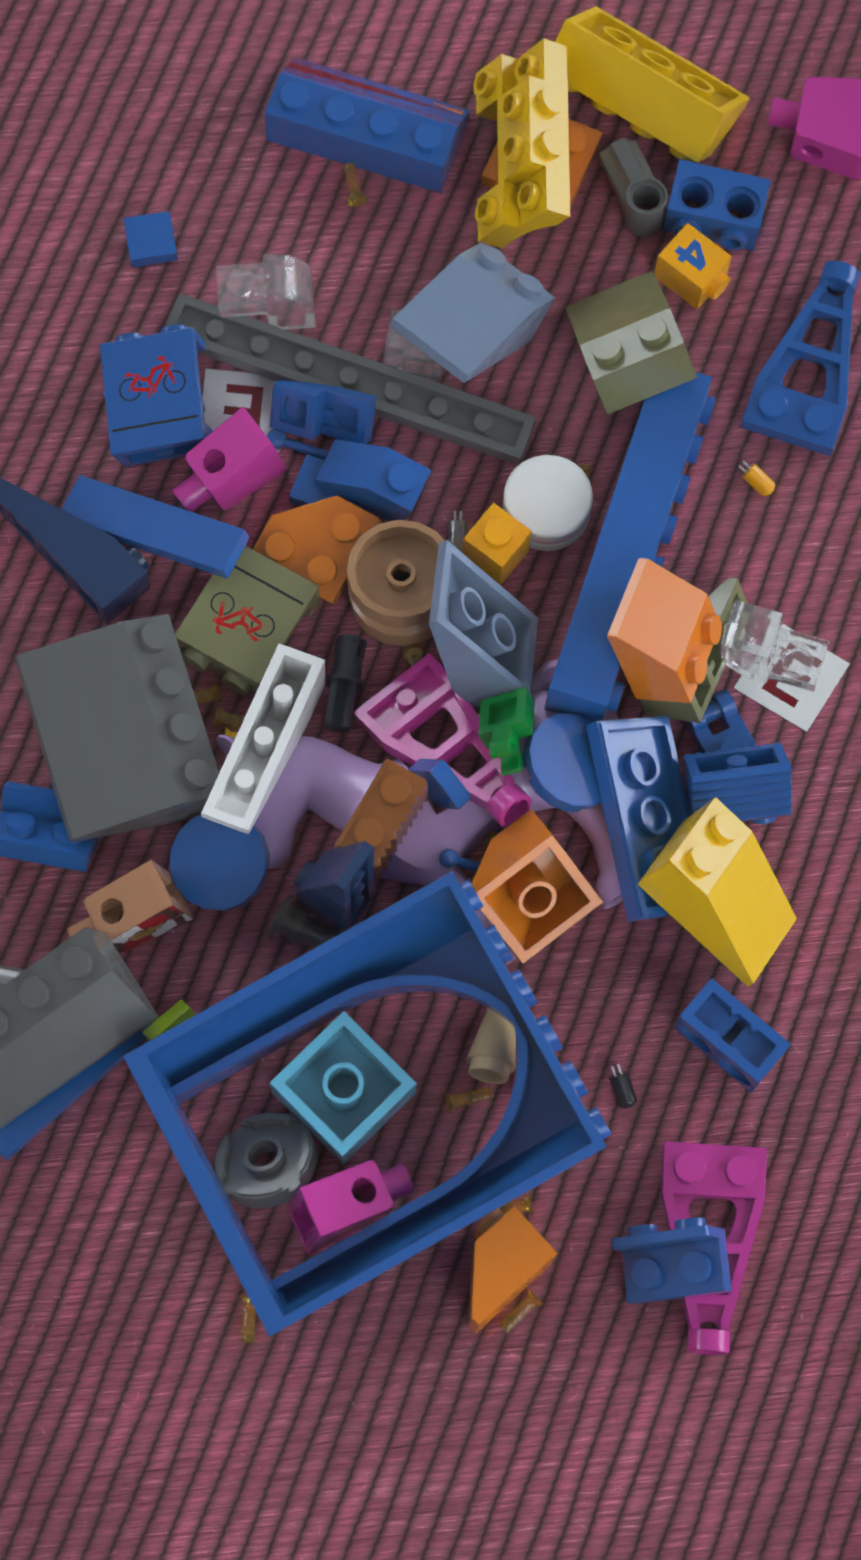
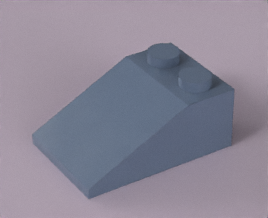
M481 242L459 254L393 317L389 326L465 383L531 342L555 297L543 289V285L538 279L529 274L522 273L507 262L503 253L498 249Z
M448 540L440 542L429 626L452 691L466 702H470L478 712H480V703L483 699L527 687L531 694L538 617Z

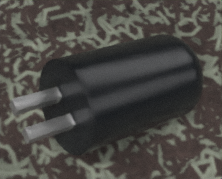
M617 1064L619 1072L616 1073L614 1066H611L613 1075L609 1077V1081L618 1106L628 1109L636 1104L637 1097L628 1071H621L620 1065Z

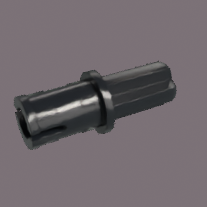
M341 634L336 637L331 674L325 678V684L330 688L325 715V727L332 732L347 733L350 731L356 694L364 688L361 675L367 641L365 639L360 640L361 637L357 635Z

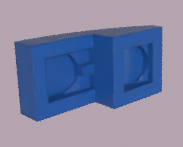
M278 380L273 385L270 428L313 440L319 434H324L340 440L367 444L372 440L376 396L323 384Z

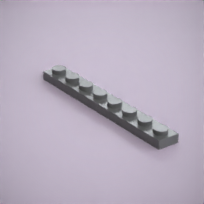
M179 293L165 325L180 324L186 325L189 328L192 327L206 343V351L197 352V354L275 381L316 383L376 396L375 416L515 465L521 463L535 427V416Z

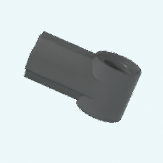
M623 138L610 143L604 151L599 153L598 162L624 212V225L631 234L637 237L646 238L654 236L664 226L668 199L666 187L662 182L654 178L636 140ZM639 205H649V206L653 207L654 209H652V210H641V209L638 208L637 206H639Z

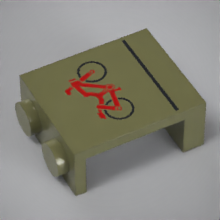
M245 546L228 579L214 574L211 576L175 633L184 663L199 672H204L207 668L222 676L221 682L240 695L246 696L248 691L255 695L278 644L285 645L303 615L311 618L320 603L319 586Z

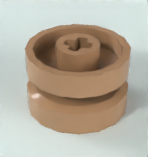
M394 520L377 524L359 537L349 553L347 582L353 617L367 635L384 644L399 646L425 642L433 636L429 626L439 543L445 541L437 531L420 522Z

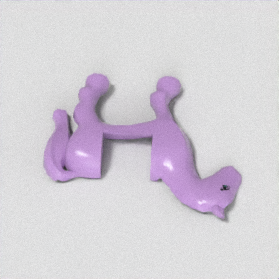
M558 659L545 662L532 677L531 695L534 699L533 730L543 720L557 714L544 710L548 694L546 689L550 686ZM606 710L603 721L618 719L616 712ZM218 735L216 741L227 756L235 738ZM301 736L254 824L264 835L270 852V864L267 868L279 867L290 856L296 827L307 810L315 812L326 822L343 832L383 763L376 764L353 755L329 742L314 737ZM528 737L519 739L522 755ZM392 760L400 766L408 769L407 766L401 760ZM523 765L521 772L511 774L515 784L531 798L532 804L530 809L536 812L555 808L534 792L529 783L531 776L528 773L527 767L524 769ZM470 800L459 810L448 808L437 815L429 801L423 802V809L418 810V818L412 819L413 826L407 828L408 835L402 836V844H398L397 852L392 853V861H388L387 869L382 870V878L408 884H418L425 887L444 875L453 872L459 884L469 878L458 866L452 868L443 867L439 862L441 851L450 848L455 850L459 857L465 858L495 831L502 828V826L488 811ZM602 803L592 809L566 812L581 826L593 846L599 871L594 890L603 901L601 903L603 909H608L623 902ZM480 909L475 911L484 929L492 925ZM503 939L511 956L513 957L512 960L505 963V966H507L510 963H512L517 958V956Z

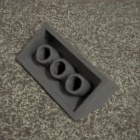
M83 928L0 988V1129L159 1018L106 932Z

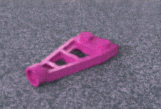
M430 653L353 712L358 724L387 753L410 766L414 765L420 758L445 760L448 764L469 746H475L487 762L486 765L469 778L463 777L451 768L470 794V801L488 811L505 828L529 811L532 804L531 798L515 784L511 775L503 776L501 774L500 757L492 759L489 748L485 747L478 735L479 717L472 704L466 702L452 691L445 668ZM441 709L450 713L458 728L457 733L436 749L429 748L411 737V733Z
M667 1141L663 1144L661 1199L668 1230L675 1229L674 1221L690 1218L689 1206L695 1198L730 1200L736 1208L732 1230L726 1239L732 1292L682 1298L689 1328L688 1352L704 1355L729 1354V1327L766 1199L767 1148ZM704 1322H712L717 1326L718 1330L700 1329V1325Z

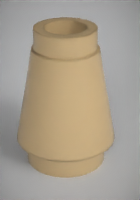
M487 1008L486 1015H484L466 1057V1062L470 1065L468 1073L471 1077L486 1083L503 1084L508 1082L509 1074L516 1070L515 1027L489 1008Z

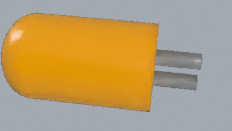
M743 461L742 463L747 469L745 470L741 465L738 466L744 472L741 477L761 496L770 495L775 489L774 481L755 463L749 466Z

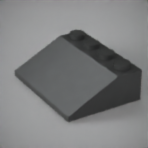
M169 614L121 621L15 657V664L70 843L191 820L201 815L217 780L219 770Z

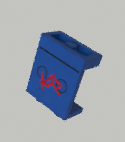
M180 324L163 327L160 330L161 333L146 336L138 333H125L116 336L113 342L100 344L110 452L125 467L185 457L189 451L213 432L204 422L197 352L206 351V343L192 327L189 328L186 325Z

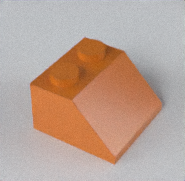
M639 558L607 637L636 699L691 703L698 684H701L706 677L707 660L713 645H716L720 640L722 623L719 615H716L707 593L651 560Z
M532 809L491 839L471 883L484 906L480 910L490 923L495 925L501 937L523 964L603 903L586 878Z
M515 1206L506 1214H503L497 1208L475 1228L477 1232L473 1236L477 1240L474 1243L471 1257L468 1327L474 1334L478 1333L552 1264L557 1255L552 1246Z

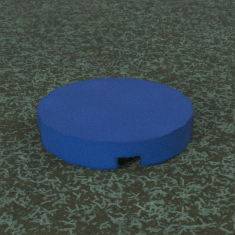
M556 714L543 720L533 730V735L529 736L525 742L522 755L524 769L528 768V773L531 776L529 783L534 792L550 806L566 812L592 809L602 803L585 726L594 722L591 719L578 714Z
M199 815L192 818L179 830L171 847L169 868L175 886L188 901L207 910L229 911L246 905L261 891L266 881L264 878L267 874V867L270 864V852L264 835L255 825L250 833L246 834Z

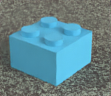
M343 1011L270 1082L272 1094L344 1165L416 1094L417 1083Z

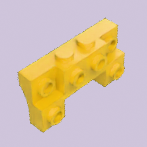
M544 38L517 59L504 54L499 55L476 73L474 81L476 115L497 121L498 185L477 199L475 218L478 222V242L499 248L505 247L518 237L531 231L557 226L570 217L567 46Z

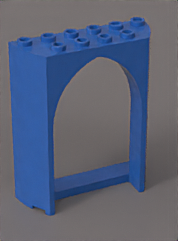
M453 872L435 880L123 1056L269 1337L606 1148L607 1146L603 1139L612 1135L598 1108L595 1107L587 1111L580 1100L581 1097L588 1094V1091L571 1060L561 1065L557 1059L555 1052L563 1049V1046L545 1014L535 1019L529 1008L538 1004L521 971L518 969L510 974L507 970L505 963L512 960L513 957L495 925L493 924L484 929L475 911L484 906L468 879L459 884ZM407 992H437L455 995L489 1008L513 1025L517 1039V1069L511 1099L495 1133L479 1154L454 1177L437 1188L271 1280L180 1104L335 1018L343 1011L350 1010L362 1003L383 996Z

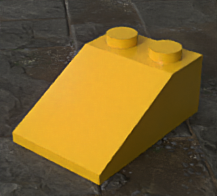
M716 797L682 822L638 883L650 897L747 987L754 984L797 919L753 832Z

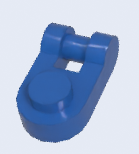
M725 688L712 695L700 723L683 721L702 754L706 751H724L726 748L733 750L736 747L743 749L745 746L754 747L756 745L738 713L733 697ZM720 718L726 730L713 736L707 724Z

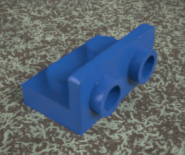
M11 781L6 782L2 789L0 812V856L86 872L100 837L70 843L54 789Z
M686 1218L674 1221V1230L658 1232L657 1225H637L626 1228L627 1236L611 1238V1249L622 1251L627 1303L642 1304L732 1292L725 1229L706 1225V1218Z

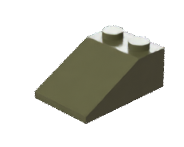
M653 270L566 306L581 351L607 415L697 378L684 340Z

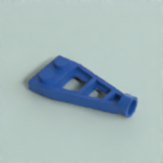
M834 260L824 264L817 288L757 376L740 428L831 456L847 409L853 294L860 278V272L857 268L848 263ZM814 318L836 325L834 346L831 351L803 343V337ZM802 359L824 367L826 382L825 393L822 397L816 398L783 386V378L795 361Z

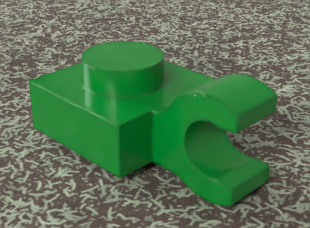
M527 687L483 699L480 703L478 735L485 747L489 748L491 758L500 757L501 774L503 776L523 770V756L519 739L533 735L534 699Z

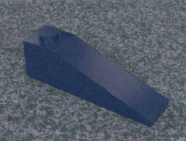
M0 478V513L107 625L151 588L146 571L150 566L135 547L130 545L125 549L115 537Z
M363 841L324 851L316 863L309 860L300 870L294 881V885L298 887L295 892L297 904L340 933L352 928L374 897V846Z

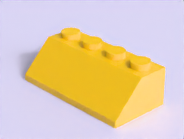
M597 6L566 19L555 41L567 46V83L569 92L575 93L579 91L592 99V106L600 112L610 116L617 114L631 123L630 128L638 135L648 139L657 138L669 145L670 153L681 160L699 163L712 155L750 100V97Z

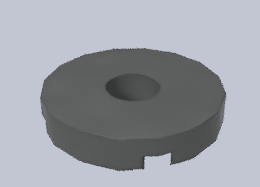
M266 1112L250 1116L240 1122V1129L236 1130L232 1136L228 1132L221 1140L214 1158L215 1173L228 1197L243 1207L259 1209L281 1205L293 1198L299 1188L310 1182L318 1163L317 1146L308 1129L290 1114ZM267 1152L277 1153L276 1158L270 1164L262 1167L254 1166L255 1161L262 1154Z

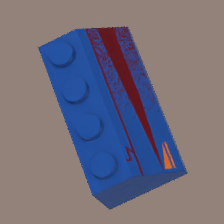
M295 58L280 72L265 110L266 140L442 194L471 110Z

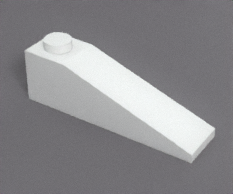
M280 643L278 644L201 812L203 818L246 834L250 833L304 733L325 687L324 659Z

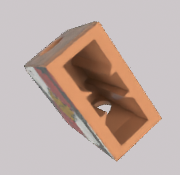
M150 860L86 897L83 901L90 917L72 925L67 930L70 938L85 927L106 932L120 954L186 924L194 918L182 893L175 886L172 874Z

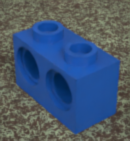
M679 159L663 230L677 235L689 223L708 239L719 243L726 249H748L754 251L771 180ZM694 200L699 202L702 207L691 208L683 202ZM733 210L742 211L748 217L736 218L729 212Z
M712 978L680 1014L673 1027L750 1093L754 1091L791 1046V1043Z

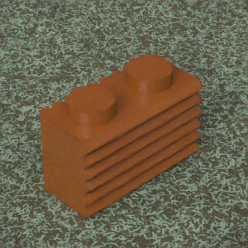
M385 759L335 843V848L363 841L368 842L374 846V879L382 878V870L387 869L388 861H392V853L397 852L398 844H402V836L408 835L407 828L413 826L412 819L418 818V810H422L423 802L428 801L426 780L399 764Z

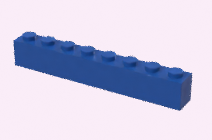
M695 372L696 379L644 400L549 686L544 710L557 714H578L594 722L603 721L606 710L617 711L625 684L616 681L621 666L607 634L638 559H649L663 567L665 558L656 554L660 543L670 545L678 517L669 514L673 502L683 504L691 477L682 474L686 462L695 465L704 437L695 435L699 423L708 426L716 398L708 396L713 377Z

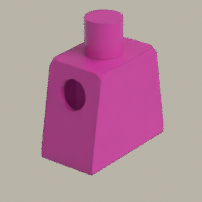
M809 77L805 79L799 102L773 97L767 125L794 130L790 155L793 158L851 179L860 180V78Z
M243 406L186 454L184 459L195 473L172 491L187 511H194L212 496L224 511L285 472L287 468L273 444Z
M369 1160L299 1188L287 1209L308 1255L353 1235L389 1215L394 1209L393 1201L413 1193L414 1188L410 1175L403 1164L380 1172L375 1161ZM353 1194L359 1195L364 1203L358 1202Z

